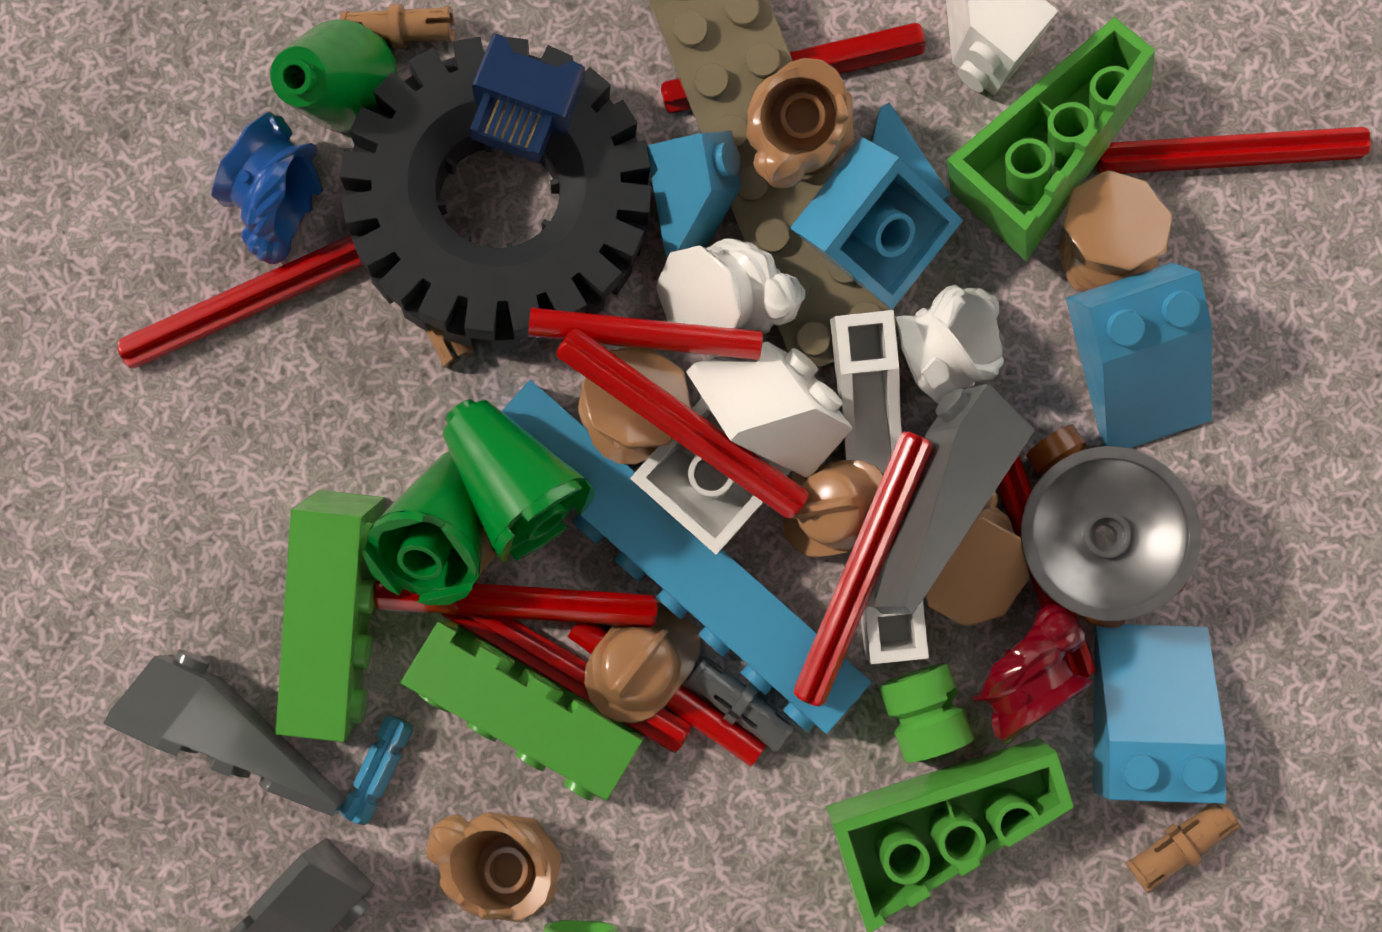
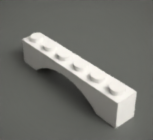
M894 310L834 316L830 319L837 392L843 402L839 410L853 427L850 433L842 440L844 460H863L878 467L884 474L899 436L902 433L899 359ZM889 551L861 617L864 653L870 664L928 659L923 600L914 614H881L874 608L889 558Z

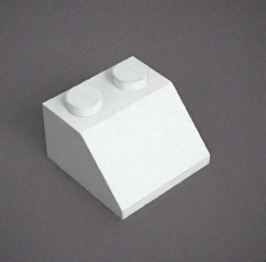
M946 0L952 63L959 68L957 70L959 78L972 90L983 92L985 89L995 96L1035 49L1058 10L1046 0Z
M765 342L762 343L759 360L717 356L693 363L686 371L731 442L806 478L818 469L853 429L839 410L843 405L840 397L831 388L816 379L814 375L818 371L817 366L805 354L795 348H792L787 353L773 344Z
M702 397L692 409L724 431ZM674 439L667 446H658L630 478L716 555L764 503ZM758 455L786 476L791 473V470Z

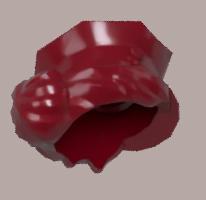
M1049 604L1039 610L1034 625L1026 637L1012 650L1008 649L1005 651V656L994 663L983 689L972 695L973 700L989 704L993 709L991 722L995 739L1000 738L1003 744L1008 745L1017 736L1078 696L1092 684V680L1073 673L1065 661L1070 652H1075L1084 644L1085 631L1078 623L1077 618L1064 607L1057 604Z

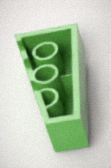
M1113 17L947 159L950 192L1027 262L1069 203L1072 189L1084 182L1151 88L1155 49L1116 17Z
M318 490L291 509L276 735L345 742L355 728L356 723L363 724L368 706V691L361 689L363 669L368 668L372 654V636L368 635L370 614L375 606L374 592L376 580L364 559V547L367 543V536L371 526L383 514L385 497Z
M452 620L438 621L400 684L418 693L423 700L445 712L450 711L467 721V726L479 735L493 742L499 739L517 750L515 755L531 767L543 772L548 767L564 776L566 780L563 784L569 790L588 801H593L596 795L607 801L644 738L643 735L601 714L595 706L462 628Z
M1040 737L825 806L857 909L867 932H873L886 924L884 919L905 906L909 905L912 908L930 897L931 894L929 892L957 874L960 873L961 876H964L981 865L980 860L1004 845L1011 847L1074 808L1058 754Z

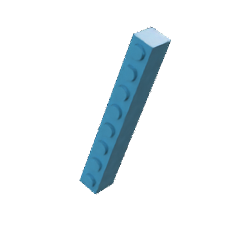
M531 379L502 410L504 414L584 476L595 488V497L589 507L581 516L578 515L572 523L595 544H598L606 537L621 552L614 560L638 582L647 574L661 586L663 590L656 596L657 599L678 618L682 619L689 611L705 626L698 635L722 657L731 649L744 660L747 665L740 673L766 695L774 687L790 701L783 711L807 733L816 725L827 734L872 683L844 658L826 703L823 706H813L798 699L794 694V687L817 635L813 629L725 551L721 550L717 555L714 554L630 479L635 472L628 465L617 464L604 457L593 445L589 432H587L585 427Z

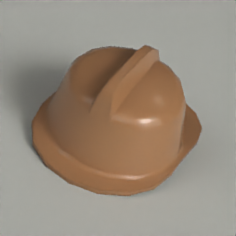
M842 460L820 465L808 478L799 474L793 475L791 479L806 489L809 496L805 505L796 516L791 519L782 516L785 538L795 550L806 556L826 557L851 552L881 482L883 473L878 467L863 460Z
M658 599L657 620L654 626L613 625L595 647L586 664L584 684L589 700L601 714L616 722L637 723L652 718L675 694L693 670L700 656L701 637L698 635V627L684 617L682 619L678 618Z

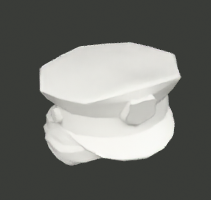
M731 238L718 241L711 247L704 248L699 245L671 252L656 285L657 293L668 322L762 331V335L770 332V328L774 324L782 325L795 319L806 294L805 289L796 277L783 274L776 268L771 254L758 249L752 243Z
M957 285L948 286L935 297L930 309L922 308L916 312V316L902 315L895 317V322L900 332L901 347L914 381L923 392L938 404L947 394L957 388L967 389L971 388L975 382L994 379L999 373V368L1003 366V349L997 324L999 301L996 296L981 288H965L963 290Z

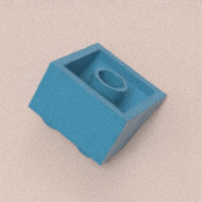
M861 137L790 228L825 259L893 310L963 222V219L900 157Z

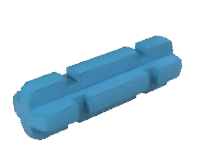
M393 715L383 719L376 734L379 741L371 745L353 783L356 789L348 793L341 808V815L349 821L366 825L372 820L379 803L375 802L376 798L383 796L402 756L398 752L400 748L406 747L412 735L413 725L408 721Z

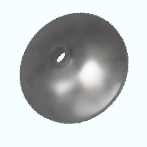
M1103 446L1074 453L1059 461L1042 476L1032 490L1025 505L1021 523V539L1028 568L1035 581L1051 599L1080 616L1102 621H1120L1149 614L1165 605L1180 592L1190 578L1197 563L1201 544V527L1197 508L1191 494L1170 468L1152 456L1137 450L1116 446ZM1105 526L1113 531L1115 540L1112 546L1103 547L1096 542L1095 531L1098 527Z

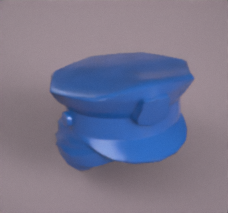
M270 111L248 124L234 146L221 159L211 189V196L223 207L237 206L241 209V219L246 226L241 232V238L247 246V250L260 261L268 264H278L288 256L291 249V239L296 233L300 222L305 217V213H310L313 210V194L320 195L323 192V187L312 162L317 154V146L312 143L300 145L294 143L290 139L292 130L284 118L278 115L275 116Z

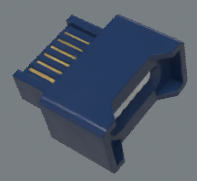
M493 33L472 84L474 102L479 105L470 127L472 140L540 164L551 133L566 135L585 86V67L574 61L555 67L512 51L506 37Z

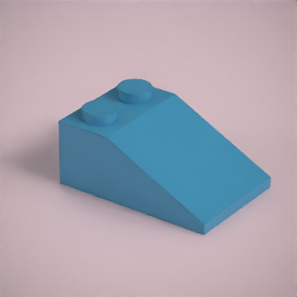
M1171 262L1066 297L1103 446L1132 448L1212 421V324L1200 271Z
M1123 624L1117 628H1105L1095 625L1093 792L1108 800L1226 804V742L1208 627Z

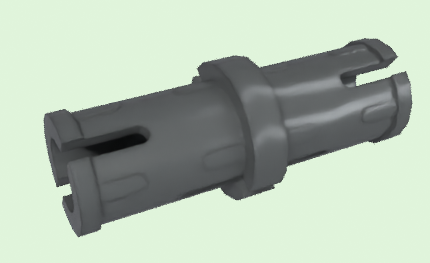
M707 655L685 683V685L705 697L715 707L725 713L723 719L731 725L737 722L758 737L775 753L785 743L797 724L756 694L759 690L750 682L744 685L723 670L721 666Z

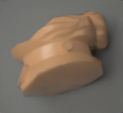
M803 58L789 62L776 74L767 77L761 82L753 93L747 110L746 137L750 141V145L757 150L753 162L757 173L773 187L789 188L800 183L805 173L826 172L854 141L852 95L846 91L845 83L836 69L823 60Z
M1106 171L1072 189L1063 224L1065 231L1058 248L1060 249L1063 270L1066 272L1070 286L1074 290L1084 292L1156 268L1157 257L1166 253L1173 215L1161 203L1146 181L1114 171Z
M625 347L609 350L692 409L683 369L653 349ZM585 378L582 382L578 412L583 426L589 432L593 445L604 457L617 464H637L648 459L658 446H667L673 440L669 435L589 379Z
M995 491L926 594L929 608L952 619L954 623L964 626L1005 616L1019 592L1030 579L1022 539L1014 534L1009 517L996 507L998 496Z
M485 812L468 822L464 817L455 814L446 817L430 829L426 854L428 860L439 867L441 876L439 884L448 898L456 902L464 911L473 916H478L481 920L500 919L522 923L528 917L535 915L542 906H548L558 891L556 883L562 855L537 819Z

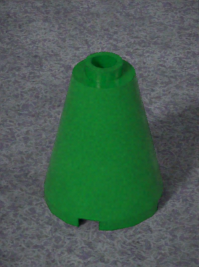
M336 19L325 21L312 27L275 57L271 65L270 80L273 90L282 101L313 122L332 131L349 132L361 107L372 112L375 110L377 103L373 91L392 72L397 75V68L393 54L385 40L377 33L372 32L357 22Z
M473 399L465 400L456 405L447 414L445 421L448 424L443 430V438L491 547L501 562L507 561L509 553L516 561L541 549L568 528L562 520L573 508L581 516L589 507L595 497V488L592 484L488 400L475 402Z
M450 452L442 454L374 522L368 532L367 543L364 547V559L372 575L385 588L397 595H400L402 589L418 594L420 597L417 603L429 606L450 605L465 598L476 583L481 567L484 528Z

